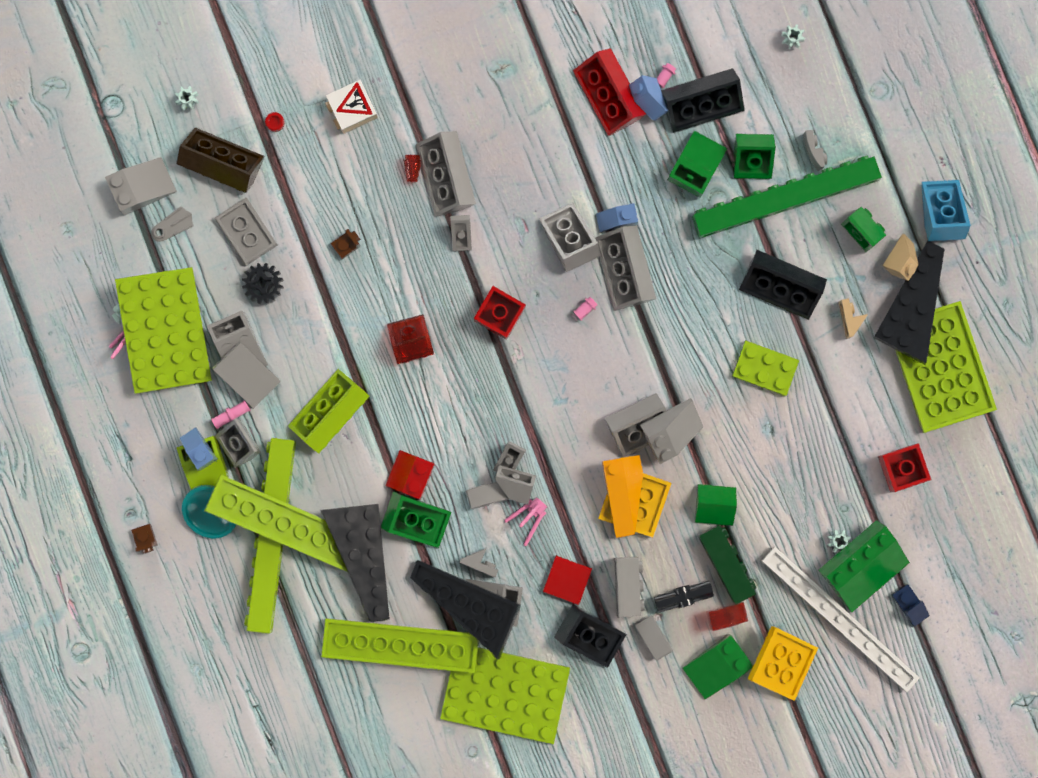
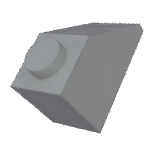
M499 465L495 480L510 500L528 504L536 475Z

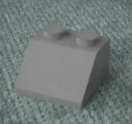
M238 418L231 421L215 435L235 468L252 460L261 453L247 428Z

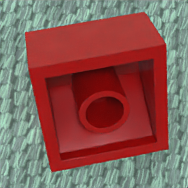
M399 450L385 486L421 500L435 463Z

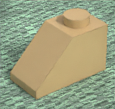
M902 234L883 267L891 275L909 281L918 267L914 243L905 234Z

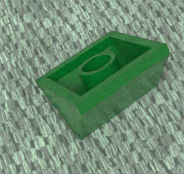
M698 484L695 522L733 526L737 509L736 487Z

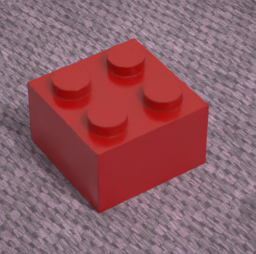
M492 286L473 319L476 323L507 340L524 312L526 304Z
M919 443L878 456L890 493L932 480Z

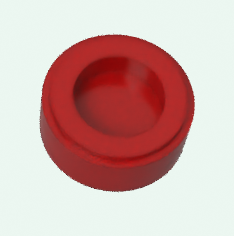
M272 112L267 115L265 124L270 131L279 132L284 128L285 120L280 113Z

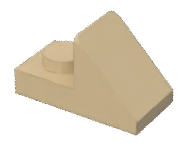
M848 298L838 302L846 339L855 335L868 315L853 317L852 314L855 313L854 305L852 302L850 303Z

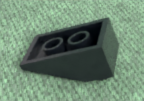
M573 604L554 638L562 645L608 668L627 634Z

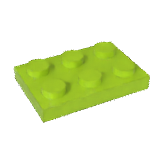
M745 340L732 377L787 396L799 360Z

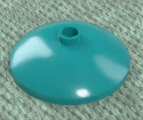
M201 485L190 490L183 500L182 515L186 524L195 533L206 538L216 539L227 536L233 531L236 524L204 511L215 486Z

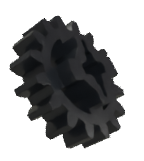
M257 263V268L250 266L251 272L245 271L247 278H242V281L246 285H243L242 289L248 290L245 293L246 296L252 295L250 298L252 302L257 299V303L260 305L262 300L269 304V299L276 301L274 296H281L278 290L284 289V286L280 284L284 279L278 278L281 272H274L275 266L269 268L268 263H265L264 267H262L260 263ZM264 271L271 273L274 277H267ZM257 274L254 281H251L252 277ZM261 280L267 282L264 284V288L259 285L262 282ZM275 286L273 291L269 294V290L271 289V287ZM252 290H259L261 296L256 295Z

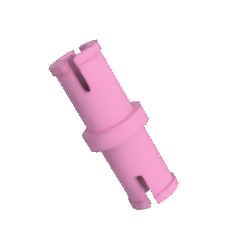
M244 400L232 408H226L225 412L211 420L216 429H219L251 410Z

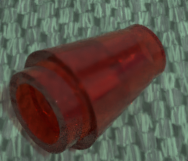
M405 155L403 163L406 182H418L422 162L420 155Z

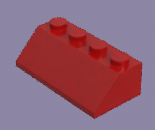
M611 48L597 51L573 70L608 136L634 124L646 115L634 101L629 87L630 82Z

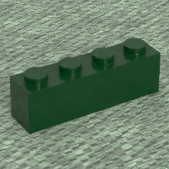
M717 525L698 535V538L733 604L737 605L756 595L755 589L757 587L752 578L748 579L745 573L748 570L743 561L739 562L736 556L739 554L734 544L730 545L727 540L729 537L725 527L721 528L720 525Z

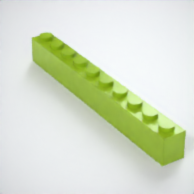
M271 438V442H267L266 453H269V458L264 464V472H267L266 480L262 481L261 491L289 504L296 441ZM259 534V537H256L254 542V549H257L256 557L252 559V568L255 569L254 576L250 577L249 582L252 593L247 598V607H250L249 615L246 614L244 626H247V631L270 634L273 632L283 544Z

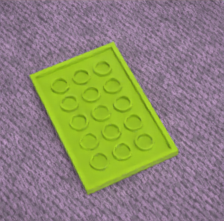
M193 267L115 279L135 394L212 381Z
M961 301L936 308L926 365L895 350L923 433L997 410Z
M478 647L476 673L450 672L440 719L554 744L570 667L502 652L500 659H496L488 649Z

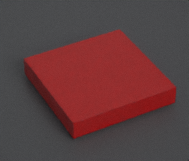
M556 555L543 592L579 605L592 568Z

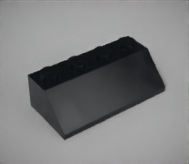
M733 68L661 90L668 108L666 114L673 133L745 111L740 78Z
M756 250L739 290L809 320L824 292L827 279L760 250Z

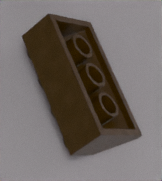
M195 127L180 145L176 164L216 180L221 184L233 187L238 191L247 193L256 179L265 156Z

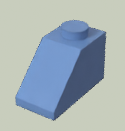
M642 75L629 84L634 101L652 120L655 121L668 112L657 78Z
M635 203L617 206L596 213L599 232L615 230L625 226H636L638 224Z
M197 427L180 437L186 453L198 470H203L218 460Z

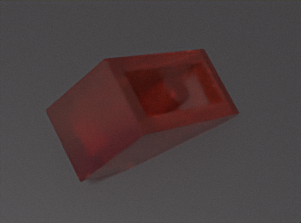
M744 602L706 611L710 630L712 631L748 621Z

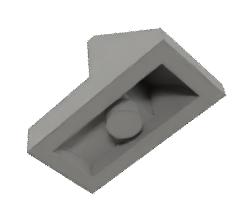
M470 215L450 216L453 251L472 250Z
M508 441L493 471L497 472L499 465L516 469L526 450Z
M487 548L460 560V563L490 576L496 577L498 570L495 569V564L485 561L484 564L481 563Z

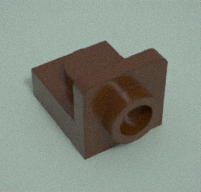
M347 229L345 230L346 233L331 243L342 260L361 247L358 242L361 239L355 231L350 232Z
M151 524L131 530L137 547L135 548L136 552L142 551V554L154 551L153 547L158 546Z

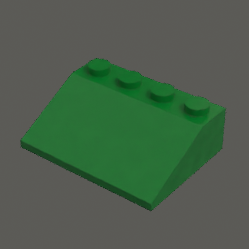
M876 520L818 571L849 611L853 612L910 562L889 529Z

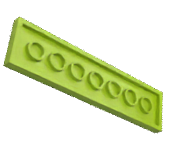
M219 476L204 511L347 572L324 519L228 477Z
M325 618L321 657L476 673L479 641L467 632Z

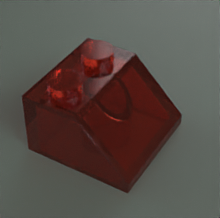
M424 314L387 324L397 364L407 363L434 354Z

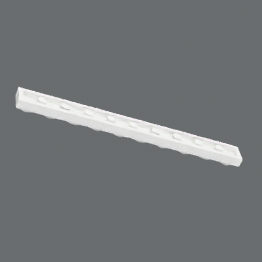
M773 547L764 557L762 562L905 692H908L919 680L920 677L776 547Z

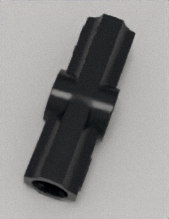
M710 580L691 586H682L673 589L671 592L657 595L654 597L658 613L677 607L683 608L693 605L697 601L714 597Z

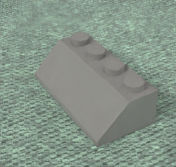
M457 131L439 132L417 143L416 147L434 216L457 212L475 205L476 202Z
M637 225L620 227L595 237L599 246L600 260L614 311L655 300L656 295Z

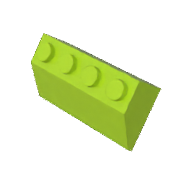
M337 369L291 421L288 427L319 454L365 403L369 395L340 369Z

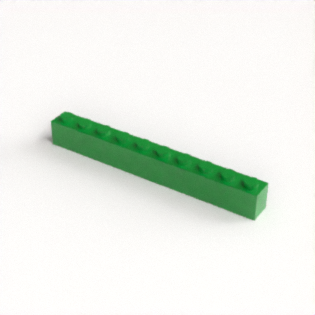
M868 155L857 159L858 162L852 164L850 161L840 164L839 168L833 169L829 167L821 170L822 173L818 175L810 173L803 176L804 179L799 181L796 178L785 182L786 185L779 187L776 184L768 187V191L762 193L760 190L750 193V196L746 198L742 196L731 199V203L725 204L720 202L713 205L714 208L709 210L706 207L695 211L696 214L692 216L698 238L701 239L877 182L882 176L875 156L870 158Z

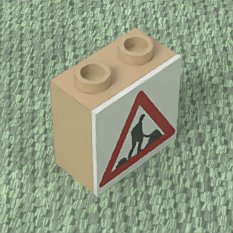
M361 80L326 95L328 102L325 104L329 113L334 112L336 119L333 121L337 130L342 129L343 134L378 118Z

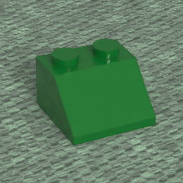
M774 134L735 135L734 178L772 179L776 150Z
M860 207L841 225L859 246L867 252L882 240L886 234L884 233V227L880 223L876 224L872 219L873 216L870 211Z

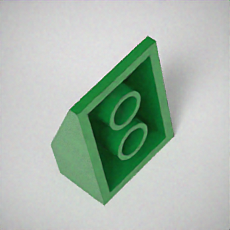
M393 492L381 524V529L439 548L452 512Z
M727 634L682 667V669L706 700L751 670L753 664L732 635Z

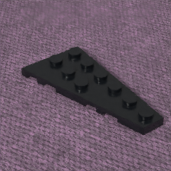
M928 240L917 258L918 267L909 281L905 280L874 336V339L924 365L927 363L945 251L944 248Z
M379 504L320 510L369 621L389 620Z
M417 560L410 578L436 600V603L443 607L468 633L472 634L484 648H487L496 659H500L521 604L421 560Z

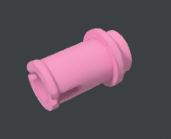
M669 63L662 66L663 69L657 77L659 86L663 89L671 76L676 74V68Z
M591 297L585 298V302L573 313L582 321L593 309L596 310L595 307L598 304Z

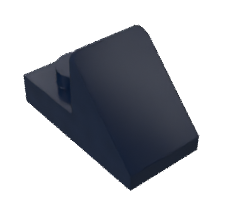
M909 584L904 585L891 595L913 627L930 616L924 602L918 599Z

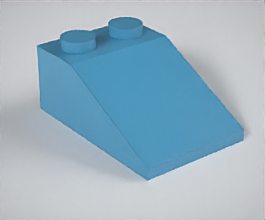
M960 181L922 182L924 226L928 241L966 239L971 225Z

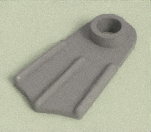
M180 206L152 228L151 235L153 239L162 242L193 227L192 214ZM159 229L163 230L161 236L156 234Z

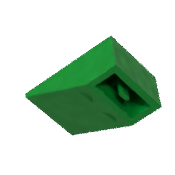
M694 131L667 180L701 198L728 148Z

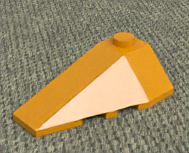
M640 455L602 461L615 537L635 535L643 479Z

